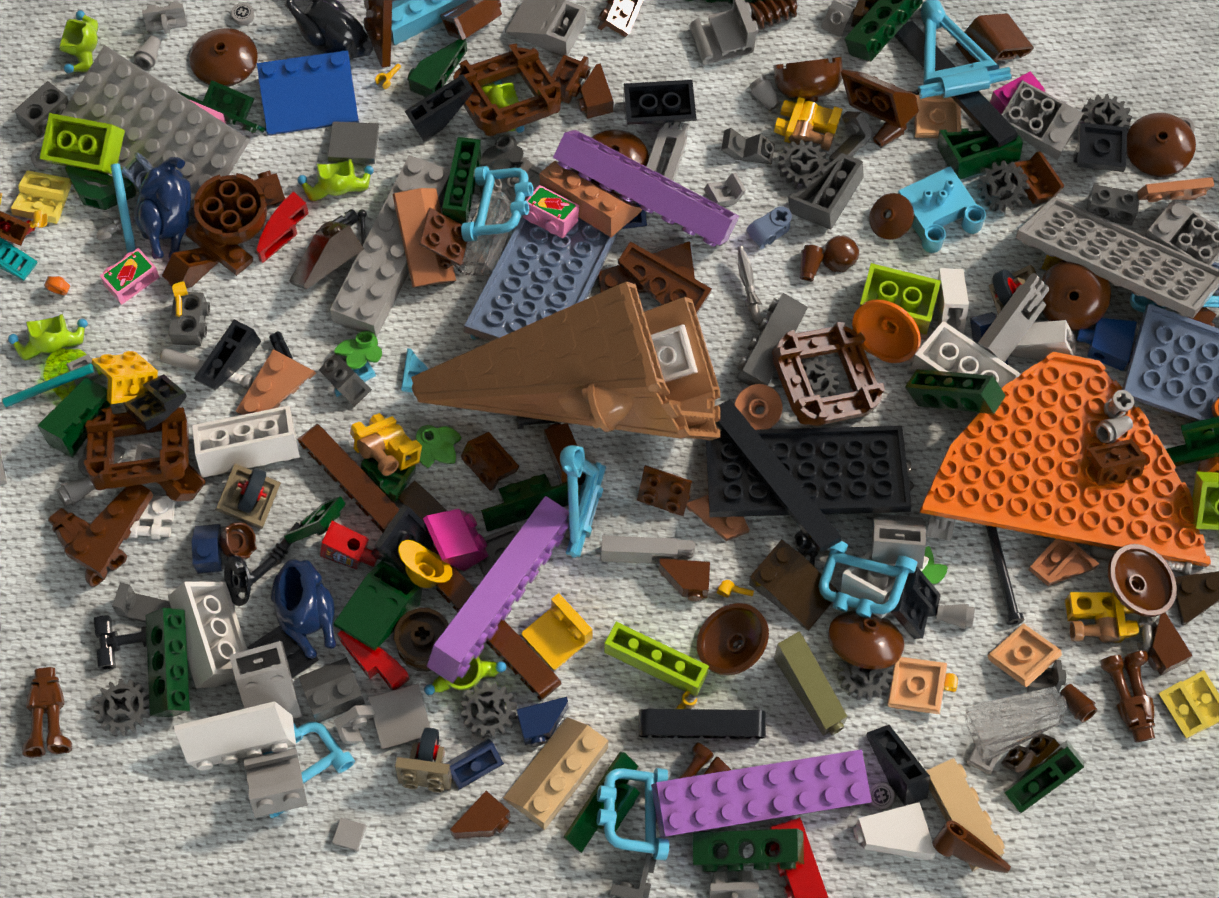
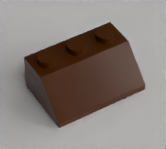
M845 69L841 71L849 105L899 128H902L919 112L917 98L911 91H906L892 83H887L863 72Z

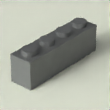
M785 293L778 300L773 298L767 309L770 312L768 318L764 317L757 328L760 331L758 337L754 336L747 347L750 350L748 356H743L737 366V369L740 370L736 377L738 380L749 386L769 384L776 370L772 350L787 332L791 330L796 332L808 308L806 305Z

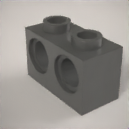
M47 81L19 105L14 112L19 122L39 137L45 133L49 113L61 115L67 107L69 100L63 92Z
M1093 184L1088 196L1086 211L1110 222L1132 226L1139 209L1138 193Z
M188 292V295L181 296L182 316L178 317L176 316L174 296L168 334L172 344L201 346L202 338L207 336V324L204 322L205 316L210 314V302L206 301L204 293ZM196 306L195 309L188 310L190 307ZM187 328H193L189 332H184Z

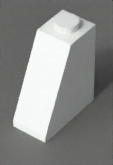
M939 268L938 280H941L937 295L938 326L944 321L964 335L969 307L964 270Z
M1066 320L1036 322L1031 325L1011 354L1016 357L1041 360L1052 352L1076 356L1077 341Z
M920 802L861 817L856 823L857 827H854L857 843L862 842L865 850L924 860L933 859L936 854Z

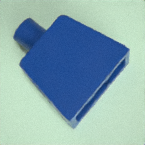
M1101 318L1094 325L1093 330L1087 328L1078 330L1076 341L1089 344L1087 357L1124 371L1129 362L1137 322Z

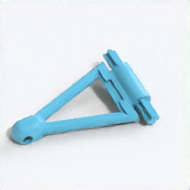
M925 0L923 2L921 18L925 25L924 85L918 86L920 99L941 94L943 98L976 92L989 89L992 83L1012 79L1010 67L999 69V65L946 15L940 1ZM943 27L978 62L935 71L936 29Z
M570 445L561 451L560 463L563 471L567 474L570 540L566 554L576 558L581 556L585 538L589 537L592 532L591 526L599 498L603 494L601 483L606 466L601 465L599 462H596V464L589 462L585 459L583 447ZM583 472L586 474L584 483H582L578 496V477Z

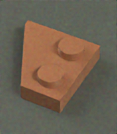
M708 495L690 501L686 505L690 512L695 513L702 519V522L708 527L713 528L725 541L749 533L750 529L744 517H709Z
M1055 539L1028 570L1047 586L1095 570L1099 563L1074 542Z

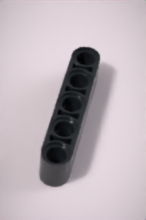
M639 710L638 736L641 738H648L649 735L652 738H674L675 736L678 738H700L703 736L704 739H725L727 736L730 739H752L754 736L756 739L766 738V711Z

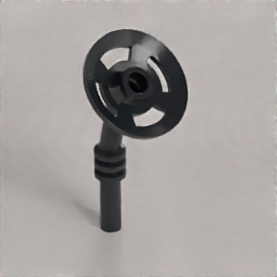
M295 522V524L289 531L296 530L303 526L300 523ZM285 537L280 544L276 543V548L272 549L273 553L270 552L268 554L269 558L252 572L248 570L245 561L240 556L233 555L228 558L224 569V582H226L233 604L236 606L245 605L249 600L253 583L258 581L277 563L282 562L281 559L285 558V555L288 554V548L291 546ZM237 562H240L243 567H239ZM240 592H245L244 599L239 597Z

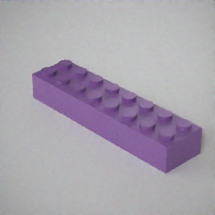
M577 130L564 133L553 156L554 159L558 160L557 164L568 170L573 168L579 171L578 175L589 181L594 179L600 182L599 186L610 192L612 189L619 192V197L631 203L633 200L641 204L640 208L652 214L654 211L662 215L661 219L672 225L677 223L683 226L682 230L693 236L696 233L704 237L703 241L714 247L716 244L720 246L728 241L740 217Z
M546 496L543 498L436 641L427 664L429 669L452 684L458 676L460 678L464 677L470 668L469 663L473 657L475 659L478 658L484 649L483 644L487 638L491 640L498 629L497 625L501 619L504 621L510 614L514 601L518 602L526 591L524 588L528 582L531 584L539 573L538 569L541 565H545L548 562L555 546L558 548L565 538V532L569 527V522H567L569 511Z
M862 749L651 784L660 838L872 802Z

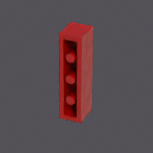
M801 817L771 826L770 829H799L803 831L804 864L796 865V869L782 870L780 865H775L778 876H784L787 885L783 887L785 897L829 898ZM778 843L773 844L769 849L770 851H775L776 856L780 851Z

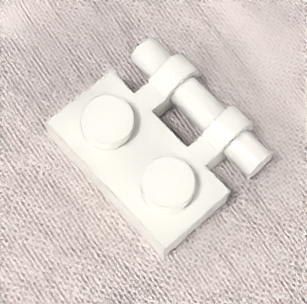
M153 496L139 521H135L130 528L131 534L129 538H138V536H151L152 539L170 537L171 527H162L163 522L173 523L176 501L171 500L168 496ZM141 521L153 522L152 526H140Z

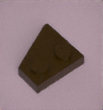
M1219 571L1175 577L1177 586L1175 600L1182 626L1187 625L1191 620L1219 602Z

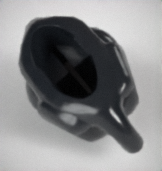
M286 0L284 2L285 7L294 16L304 39L312 46L323 51L324 54L348 50L350 61L354 58L371 55L373 45L370 41H367L368 35L364 31L363 26L352 14L346 11V8L338 0H311L313 3L303 13L297 7L294 0Z

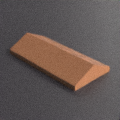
M418 188L392 194L412 287L456 281L453 265L448 269L441 267L439 262L441 256L419 245L429 208L441 213L436 188Z

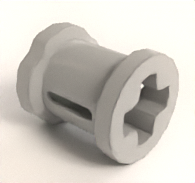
M1125 390L1115 392L1112 399L1104 404L1105 414L1110 419L1124 416L1126 411H1129L1134 405L1133 396Z

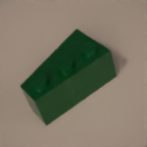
M962 128L961 132H947V129L939 130L937 148L947 166H951L961 180L983 173L985 168L992 170L993 163H996L999 167L1002 161H1005L1007 164L1019 161L1023 141L1018 135L1017 139L998 148L982 130L969 131V128Z
M87 377L78 384L37 425L48 445L73 458L88 438L85 427L87 420L92 421L103 414L101 409L112 405L107 401V388Z

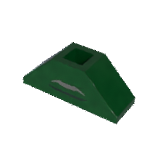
M66 165L67 175L83 205L101 210H107L118 205L112 176L102 172H93ZM122 177L126 199L129 200L136 196L137 191L132 181Z

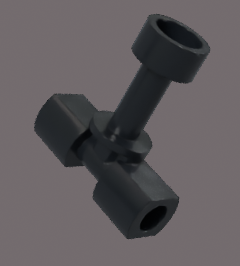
M109 615L94 617L95 635L99 638L100 649L96 650L97 664L100 670L116 668L115 652L120 650L121 645L143 642L144 647H147L146 626L141 627V632L118 635L117 631H113L112 619Z

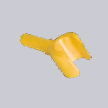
M397 63L387 74L379 73L375 78L377 85L380 81L386 80L382 86L383 89H388L391 85V78L401 68V65Z
M184 281L175 283L172 286L176 301V316L178 317L182 316L181 296L188 295Z
M730 580L722 581L717 589V594L729 598L731 592L753 596L754 590L735 586Z
M946 673L944 690L956 692L957 676L953 673Z
M684 692L681 703L676 709H692L696 705L697 698L694 702L688 703L685 698L690 695V692Z

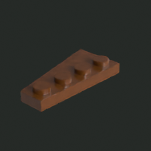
M690 241L652 253L695 278ZM620 265L599 272L600 292L624 282L636 284L638 293L647 292Z
M631 241L618 259V264L660 305L686 297L693 300L696 313L698 314L712 292V288Z
M143 485L125 487L66 548L65 553L67 557L104 578L108 572L106 568L110 561H114L119 554L118 548L123 540H127L131 534L130 528L133 523L139 521L153 497L151 490Z

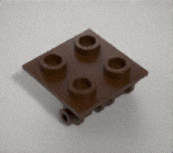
M429 208L419 245L440 255L439 262L441 267L448 269L454 263L461 266L467 242L462 238V224Z
M645 465L637 501L684 516L686 505L690 500L689 493L692 481Z

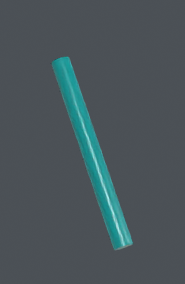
M89 363L2 399L5 407H9L94 373V367Z

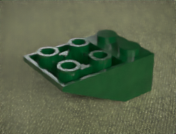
M381 561L366 575L333 625L375 651L395 631L399 619L408 611L417 609L420 606L423 588L414 584L409 576Z

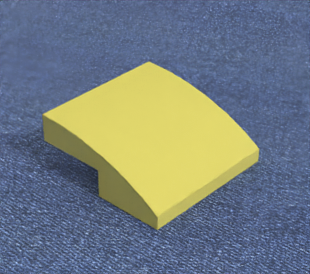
M27 170L18 185L20 193L11 207L12 215L33 219V212L40 210L42 215L47 213V222L57 224L71 189L72 183L70 179Z
M1205 670L1159 693V696L1186 739L1219 723V693Z

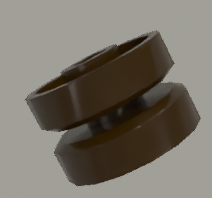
M417 608L408 611L399 619L395 627L394 640L399 657L407 667L416 671H432L427 667L433 646L449 625L441 613L431 608Z

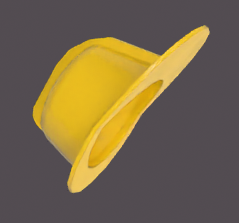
M412 540L402 541L398 546V553L406 565V572L410 580L417 586L432 588L438 583H445L450 580L452 568L450 564L442 561L440 555L431 552Z

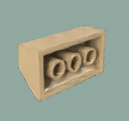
M567 717L503 799L545 830L607 751L609 740L590 726Z

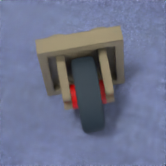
M1028 265L1014 273L1003 269L993 275V283L989 285L998 315L1018 287L1023 285L1031 274H1036L1035 268L1032 265Z
M234 464L215 510L262 529L281 482L267 477L266 472L257 468L250 470Z
M424 728L420 742L413 743L410 758L397 757L395 769L398 782L403 787L409 789H417L418 786L428 787V790L436 793L451 790L452 776L450 764L443 763L445 750L444 747L439 745L438 729Z

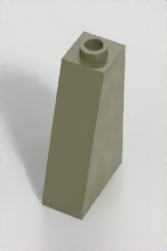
M800 631L779 642L774 660L822 735L824 736L829 732L831 735H835L844 729L845 726L843 724H845L848 716Z

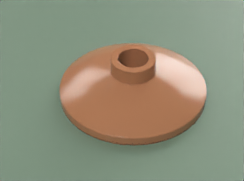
M755 384L745 388L735 401V406L755 430L772 428L782 415L783 404L781 397L772 387L764 384ZM764 407V411L761 414H757L756 409Z

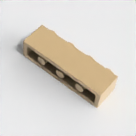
M952 758L926 770L930 775L929 790L945 821L959 823L1002 857L1004 854L1003 849H1005L1004 843L998 834H994L988 813L980 808L978 794L973 787H969L965 779L967 775L963 766L960 763L957 764L955 759ZM969 864L972 871L979 869L978 867Z

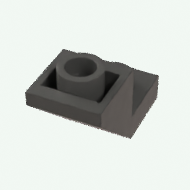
M732 128L724 130L721 150L735 160L772 164L775 144L766 137L757 134L746 139Z

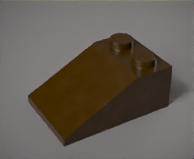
M328 221L319 228L320 231L314 235L289 280L292 285L307 290L364 249L349 225Z
M782 539L750 576L749 585L808 631L833 603L824 599L820 594L819 581L822 574L801 553ZM829 583V589L831 591L836 593L839 592L831 583Z

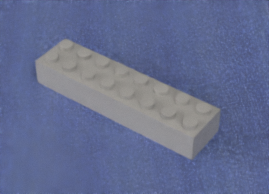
M410 155L408 156L363 244L364 249L359 252L330 308L333 322L359 332L370 331L376 337L378 336L409 274L392 194L418 188H436L440 208H442L450 169Z

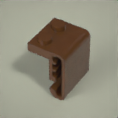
M1008 13L978 16L964 31L996 63L999 60L1014 59L1017 55L1020 58L1024 57L1034 49L1033 45ZM956 41L955 45L970 64L978 62Z

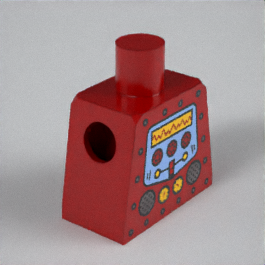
M331 521L321 543L320 557L355 570L358 569L360 562L375 567L378 560L371 554L373 550L367 548L369 541L367 537Z

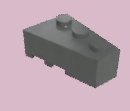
M841 153L821 170V174L812 181L808 180L804 184L805 187L788 197L790 212L831 230L864 178L863 161Z

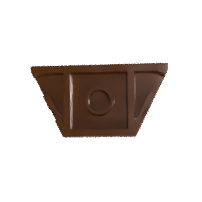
M364 0L366 17L363 20L364 28L367 31L381 67H390L392 0Z

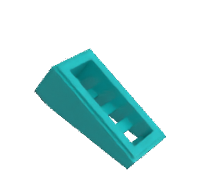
M0 238V268L24 281L38 262ZM6 251H7L8 254L5 256V258H4L3 260H1V258L3 257V255H4V254L6 253ZM16 256L17 258H16V260L13 262V264H12V265H9V264L11 263V261L14 259V257ZM23 260L26 261L21 270H17Z

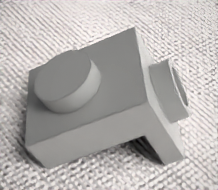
M731 173L726 181L708 183L704 191L712 202L720 206H729L736 204L746 189L737 173Z

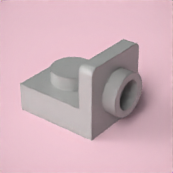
M372 705L354 706L334 720L338 736L344 744L359 743L363 740L359 728L365 726L367 720L375 715Z

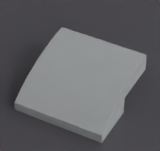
M419 683L368 697L370 705H372L375 712L373 718L382 749L420 739L424 728H430Z

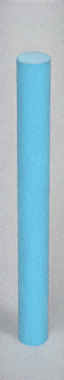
M112 164L110 166L126 250L129 253L135 251L136 246L120 164Z

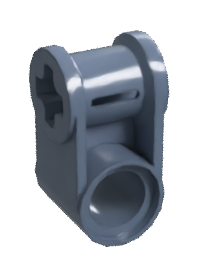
M136 152L134 154L135 158L126 167L123 166L121 171L139 189L147 173L152 169V165L144 156Z
M777 207L763 217L753 221L747 227L746 232L760 249H764L766 244H772L776 239L789 231L792 214L786 207Z

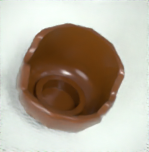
M837 235L825 244L822 252L824 255L822 261L825 267L833 272H846L851 266L856 264L859 258V248L850 237Z
M234 522L226 526L221 532L219 546L223 554L228 558L238 555L242 559H247L257 549L255 544L256 536L253 529L247 524Z

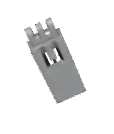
M671 122L664 124L663 129H659L646 167L674 181L687 144L686 134L689 127L687 123L683 124L682 130H679L680 122H675L673 128L670 127ZM664 144H668L666 153L671 154L670 159L666 155L665 158L660 156Z
M1031 274L1025 283L1018 287L978 342L982 348L1003 362L1007 360L1046 306L1042 299L1049 291V287L1039 279L1037 274Z
M602 536L601 561L659 564L660 558L690 559L694 556L695 542L674 538Z

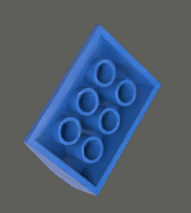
M348 50L257 63L267 135L332 126L333 122H359Z

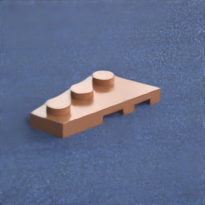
M1213 177L1146 184L1137 193L1139 200H1148V202L1193 200L1206 195V192L1214 187Z
M273 349L236 412L240 415L278 408L280 403L291 393L294 394L301 384L308 378L311 379L316 374L315 371Z

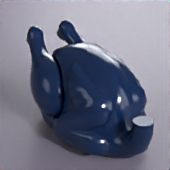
M170 157L157 167L152 168L139 188L134 218L143 238L150 241L153 259H161L164 256L159 239L171 238L169 259L172 253L180 252L181 240L189 224L191 188L189 181L183 178L182 172L176 169V167L182 169L185 166V161L179 157Z
M291 559L287 561L273 580L271 601L274 603L277 621L282 630L298 643L306 657L313 659L317 656V651L312 647L306 635L322 629L325 647L330 649L336 647L333 632L335 613L333 597L330 591L323 586L321 574L309 560L299 561L298 559Z

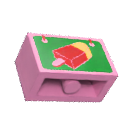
M541 185L533 191L532 196L525 200L529 204V214L523 215V218L562 239L578 222L580 205Z
M137 248L135 251L127 253L114 266H109L105 269L100 277L104 286L122 305L157 280L159 274L154 264Z

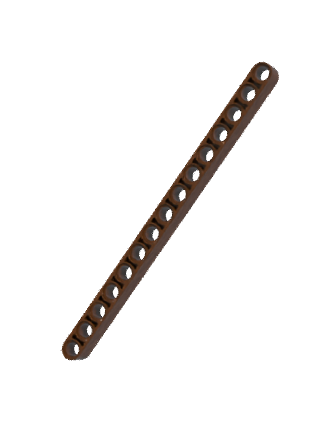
M316 423L297 439L303 449L307 448L309 450L307 453L319 466H324L323 470L335 483L337 481L340 483L339 487L351 500L355 499V504L367 517L371 516V521L383 533L399 511V508L334 439ZM432 544L429 550L439 555L437 548ZM450 565L452 568L450 580L445 583H438L436 590L448 603L451 602L454 605L453 609L458 613L475 591V588L454 566ZM501 619L497 625L496 633L491 640L487 638L486 644L499 657L502 656L504 658L502 661L515 675L519 674L521 676L520 680L532 693L536 692L538 694L537 698L540 701H543L562 684L560 679L510 625Z

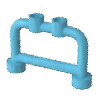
M487 166L476 167L475 181L478 186L484 185L476 222L462 224V238L465 242L476 241L478 236L510 232L518 225L522 215L529 214V204L524 200L525 197L533 195V185L531 182H528V174L525 170L521 168L489 170ZM518 177L519 183L515 184V201L510 205V220L503 224L485 225L495 179Z
M843 541L828 548L827 550L830 553L819 581L820 594L824 599L834 602L833 608L847 612L849 607L857 609V615L865 618H870L872 613H889L897 606L908 574L914 573L918 564L917 561L906 556H898L895 566L848 555L845 554L848 544ZM836 563L896 577L888 601L884 604H878L865 598L859 599L842 592L836 593L831 591L829 583Z
M307 722L297 727L293 723L296 743L302 740L303 736L307 733L316 732L331 752L301 772L303 784L331 765L334 766L338 773H342L354 765L355 759L350 752L343 753L323 724ZM270 751V752H265V753H263V755L270 754V753H275V752H272V751ZM284 811L278 812V813H274V814H269V816H270L271 818H275V817H277L278 815H280L281 813H283Z
M618 768L607 774L604 786L600 785L597 792V801L604 802V809H599L597 825L604 826L605 837L611 845L622 850L651 853L655 860L666 861L669 853V840L656 838V812L651 784L667 781V769L655 768L654 773ZM617 779L645 782V841L623 839L615 833L617 817L615 811L617 794L615 781Z

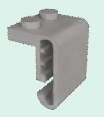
M733 0L732 10L709 15L708 24L701 25L698 18L689 25L703 65L753 53L756 34L759 33L757 22L752 21L750 4L748 2L745 3V0Z
M296 748L244 760L249 788L248 795L255 818L308 806Z

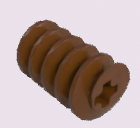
M758 0L755 4L750 3L752 21H756L761 30L764 29L765 21L771 27L773 25L772 19L779 24L781 22L780 16L785 21L789 19L788 13L793 18L797 16V0Z

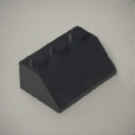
M693 80L624 83L623 102L627 125L697 120Z

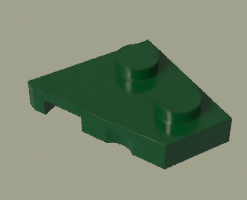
M373 457L364 458L360 468L391 501L396 502L415 474L416 465L404 470L397 468L391 475L384 476L378 469L379 462Z
M341 496L322 503L300 522L303 527L287 532L284 535L285 539L291 544L313 534H317V536L324 534L328 530L331 521L336 520L341 515L340 511L346 503Z

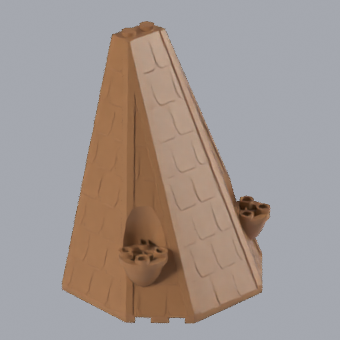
M630 282L614 286L411 377L413 382L412 391L420 403L593 426L595 429L601 428L604 432H610L615 429L679 439L714 440L720 438V430L715 422L720 421L719 405L715 406V399L720 398V389L693 300L683 297L644 312L636 284ZM679 325H685L698 372L665 383L651 335Z

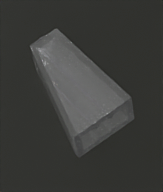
M501 192L492 193L485 225L503 224L510 220L511 202L507 195ZM479 206L470 222H476ZM509 232L478 236L476 241L467 242L462 265L459 266L454 263V267L463 275L490 277L506 247Z
M1054 686L966 706L965 723L982 762H986L1063 723L1067 704L1064 696H1060Z

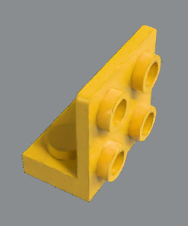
M126 351L120 355L104 354L99 358L92 359V364L108 378L107 401L110 404L127 402L145 393L143 384L158 376V370L134 351Z
M558 593L551 599V608L522 632V637L552 670H556L593 639V629Z

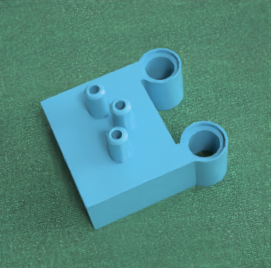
M951 166L898 190V194L906 197L913 206L914 220L912 227L922 240L921 245L923 249L929 253H936L941 250L946 236L943 226L959 218H963L961 226L967 233H978L983 226L986 217L985 210L976 204Z

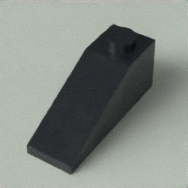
M462 74L404 112L424 142L446 127L474 90Z
M234 319L194 379L213 390L219 388L250 359L260 344L261 340L255 330Z
M886 725L867 732V738L889 785L893 787L897 797L904 806L928 798L930 775L890 725Z

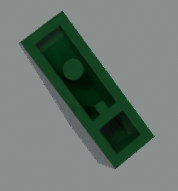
M458 39L421 60L416 68H412L408 74L407 80L409 81L410 90L426 98L442 88L466 54L467 40Z
M1066 740L1049 757L1028 770L1004 793L1018 811L1022 813L1083 769L1084 760L1069 741Z

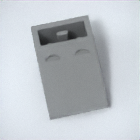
M523 0L505 33L558 55L568 56L586 24V8L567 0Z
M1022 80L1002 116L1025 141L1037 150L1058 160L1084 113Z
M1178 200L1170 202L1145 235V237L1210 266L1219 257V227Z
M873 514L871 561L895 566L898 556H906L917 561L916 567L923 569L926 547V528L923 518Z
M281 641L229 655L244 709L275 701L288 711L293 719L302 717L284 646Z

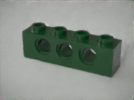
M878 0L844 38L849 54L871 62L920 7L923 1Z
M458 137L442 212L443 215L460 224L466 223L469 220L476 186L475 169L480 166L481 139Z
M916 369L905 386L919 407L995 414L1006 396L992 375Z
M161 608L145 615L150 716L175 717L190 711L185 610Z
M799 829L693 832V865L702 868V872H717L718 867H727V871H744V866H754V870L764 871L770 870V865H780L782 870L796 869V865L804 864L803 831ZM778 843L780 851L777 856L771 857L769 849L773 844ZM752 844L753 854L745 858L743 850L745 846ZM726 845L727 854L724 858L719 859L717 855L718 849Z

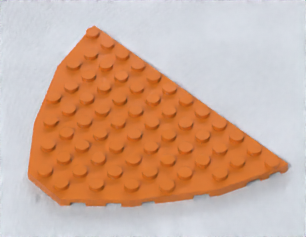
M1058 352L1050 353L1042 361L1004 385L1001 389L1006 396L995 414L979 413L953 441L944 455L920 508V513L1113 550H1119L1129 544H1140L1153 549L1165 560L1184 563L1192 562V565L1207 567L1211 564L1210 556H1207L1205 552L1204 536L1193 525L1194 509L1190 490L1185 482H1181L1174 470L1176 466L1157 434L1154 435L1148 426L1150 422L1139 407L1136 408L1133 405L1129 411H1126L1124 416L1131 418L1133 427L1115 442L1133 439L1147 458L1142 476L1111 484L1097 485L1095 481L1098 472L1086 456L1087 449L1110 444L1103 443L1097 438L1096 427L1100 421L1110 419L1104 412V404L1112 399L1115 392L1122 390V386L1116 380L1113 381L1104 371L1106 369L1100 361Z

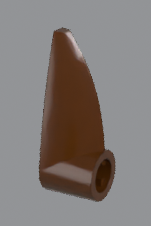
M947 821L932 841L933 847L943 856L951 857L953 855L968 864L994 872L1008 873L1011 869V866L996 852L955 821Z

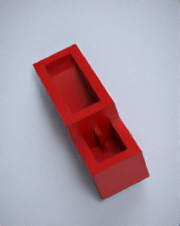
M294 191L274 211L262 232L257 246L258 257L262 263L298 234L296 224L309 214L306 202Z
M343 631L337 633L341 644L369 679L378 673L391 690L400 688L410 680L407 671L380 647L374 651Z

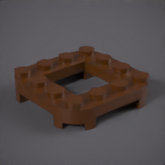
M517 43L508 45L509 52L472 65L467 60L459 63L460 68L453 75V80L463 74L473 88L474 92L463 106L475 125L484 131L485 135L494 136L497 133L518 128L560 111L559 81L554 82L539 60V52L534 47L530 50L517 48ZM519 73L534 97L498 109L496 104H491L480 86Z
M836 322L833 327L795 333V330H791L781 338L772 350L773 362L790 407L797 416L799 423L803 425H823L869 415L881 402L882 393L885 391L884 384L877 383L862 346L866 339L861 332L857 334L853 329L845 326V322ZM838 353L853 392L823 398L820 395L814 396L801 359Z
M111 407L101 409L103 414L92 421L87 420L85 426L88 433L87 460H84L89 480L96 490L128 487L171 479L178 480L184 477V471L189 464V426L183 407H178L164 421L149 430H146L127 412L113 414ZM162 431L160 457L114 464V441L116 437Z

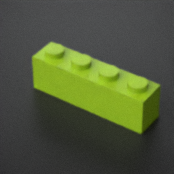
M617 621L604 643V653L682 691H689L695 697H697L708 675V665Z

